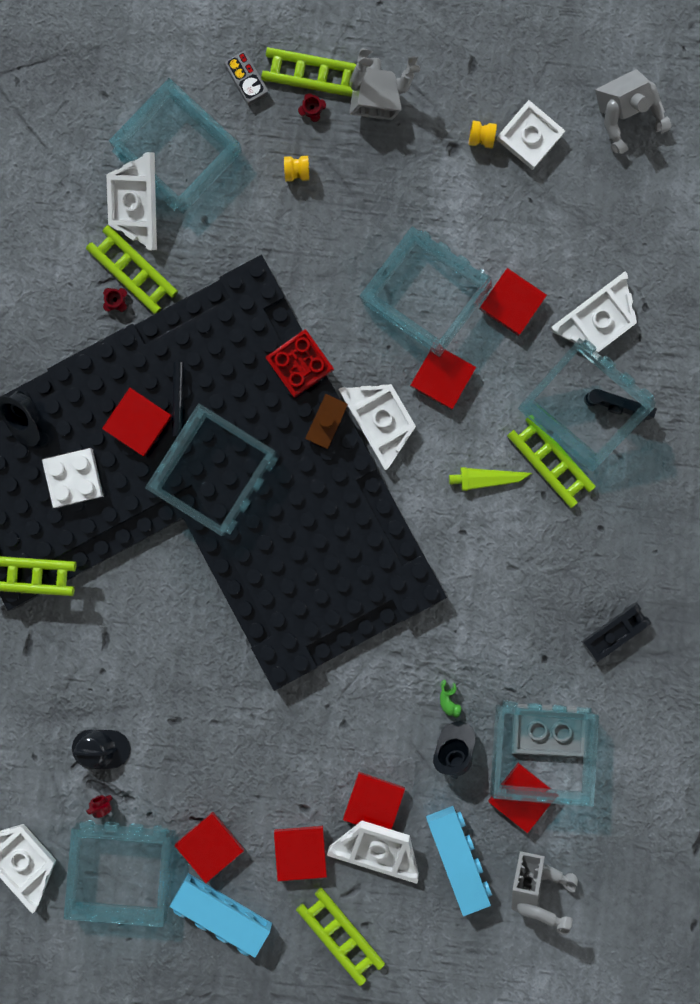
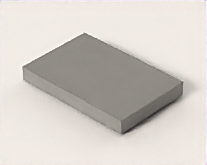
M513 703L511 753L585 758L587 708Z

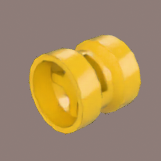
M473 120L468 145L477 146L481 143L485 148L492 149L497 124L488 123L482 126L480 121Z
M292 156L284 157L285 182H292L297 178H300L302 181H309L308 156H300L299 159H294Z

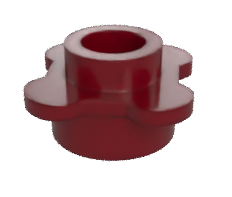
M306 94L302 106L298 108V112L301 116H307L311 118V121L317 122L320 120L321 111L326 108V102L313 94Z
M106 288L104 290L105 303L103 308L105 311L119 310L124 312L127 309L125 297L128 293L124 288L119 290Z
M100 795L93 798L89 803L90 807L86 811L87 814H92L94 818H100L110 813L112 810L110 801L113 799L112 796Z

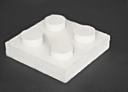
M528 100L501 131L496 140L533 170L563 136L565 130Z
M92 448L42 459L53 508L104 497Z

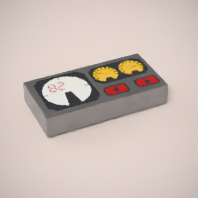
M245 50L224 62L225 67L248 106L269 95L268 89Z

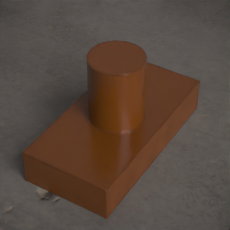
M325 394L305 439L328 449L348 404Z

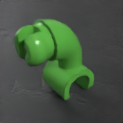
M444 679L440 685L442 690L440 705L445 714L457 718L460 716L461 706L454 704L449 697L455 693L456 685L453 682L452 688L445 690L446 680Z

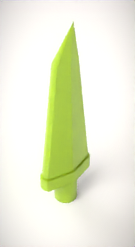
M460 467L459 475H449V485L461 484L462 491H468L471 489L518 483L532 473Z

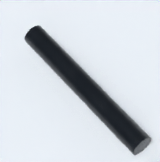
M174 362L172 436L182 437L183 362Z

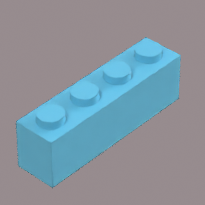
M451 806L427 815L428 825L462 915L466 916L491 906L488 897L492 896L487 881L483 883L479 874L483 873V869L479 859H473L471 850L475 848L470 835L464 836L462 827L466 826L461 811L456 813L454 807Z
M189 873L169 906L176 915L191 919L198 928L211 931L216 934V938L221 942H229L236 946L241 954L251 955L254 958L271 931L272 923Z

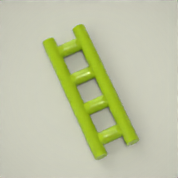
M267 47L266 57L273 58L271 70L262 71V81L352 97L353 90L350 87L349 81L355 69V63ZM282 60L296 63L294 76L280 74ZM305 65L320 67L317 80L303 78ZM329 69L343 72L341 85L327 82Z
M107 225L102 231L107 238L98 247L93 242L89 243L86 250L153 314L160 312L162 308L157 302L166 293L171 298L175 297L178 290L111 226ZM114 244L125 253L116 263L112 262L105 255ZM131 261L142 269L133 280L122 271ZM148 277L159 285L150 296L140 288Z
M531 414L525 419L529 426L518 435L515 430H512L507 437L564 502L572 508L578 503L573 497L583 487L590 492L596 486L534 415ZM537 433L545 444L534 453L525 442ZM552 451L561 462L550 471L541 460ZM567 469L577 479L568 489L557 479Z
M0 556V566L8 567L7 582L0 581V591L74 596V586H66L67 571L75 572L76 562ZM18 568L32 569L31 583H17ZM43 569L57 570L56 585L42 584Z
M321 887L315 892L319 900L307 909L302 903L297 907L296 911L354 981L361 986L366 982V978L362 973L371 965L380 970L385 965V962ZM326 907L335 919L323 928L315 916ZM342 927L351 938L339 947L331 935ZM358 946L366 957L355 966L346 954Z

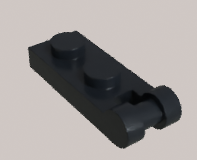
M594 389L584 397V402L588 406L599 404L608 407V411L614 414L622 415V412L630 414L631 419L639 422H645V420L654 418L657 408L600 389Z
M637 602L627 607L625 611L581 641L596 662L605 658L651 624L647 616L644 617L641 613V607ZM631 617L636 621L633 626L628 622V619Z

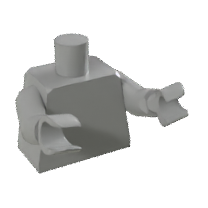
M361 48L357 64L349 81L350 87L353 90L350 115L393 120L401 111L399 94L409 90L414 73L421 70L420 66L416 65L418 58L408 57L406 70L403 71L401 78L396 79L392 71L381 70V59L367 58L373 51Z
M637 69L595 89L599 110L605 114L604 125L609 138L614 142L610 146L612 152L623 154L628 151L627 145L621 140L618 118L626 119L638 112H646L651 107L652 114L657 119L655 123L656 132L661 131L662 134L671 129L670 119L668 116L664 117L665 110L656 85L650 82Z
M520 851L512 890V909L518 911L522 916L541 921L551 927L554 925L557 927L559 934L567 935L572 928L573 919L571 917L558 918L556 914L538 907L542 880L549 879L557 884L559 882L563 884L566 890L575 892L578 883L576 875L573 873L563 875L561 871L550 865H544L545 856Z

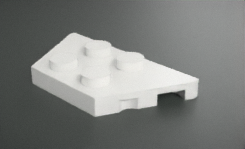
M146 152L137 160L130 161L123 165L122 168L106 174L108 225L117 231L124 232L130 239L144 244L148 250H157L155 153Z
M623 272L550 328L551 332L597 354L634 326L637 320L635 311L632 309L633 300L628 289L627 273Z
M392 384L339 388L338 391L345 403L348 404L349 410L384 470H387L416 427Z
M361 821L328 848L327 856L416 884L418 883L419 872L410 835Z
M24 824L0 830V878L33 914L40 904L56 859Z

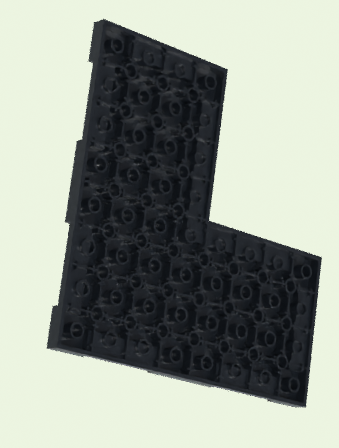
M261 254L220 276V280L135 325L132 323L47 368V372L2 395L9 397L16 391L21 390L36 404L38 414L35 424L40 433V440L34 447L21 444L12 435L4 420L0 417V556L76 562V571H67L68 581L184 519L246 635L257 661L273 691L397 623L405 621L446 599L447 596L419 548L347 411H345L328 449L305 439L325 394L339 400L340 398L327 375L294 398L265 358L299 334L302 329ZM174 362H183L182 437L172 436L171 417L144 457L102 429L129 388H132L172 415ZM92 448L104 497L53 508L42 459ZM0 566V581L7 582L8 567ZM18 568L17 583H31L32 569ZM43 569L42 584L56 585L57 570ZM0 591V597L7 611L14 610L42 595Z

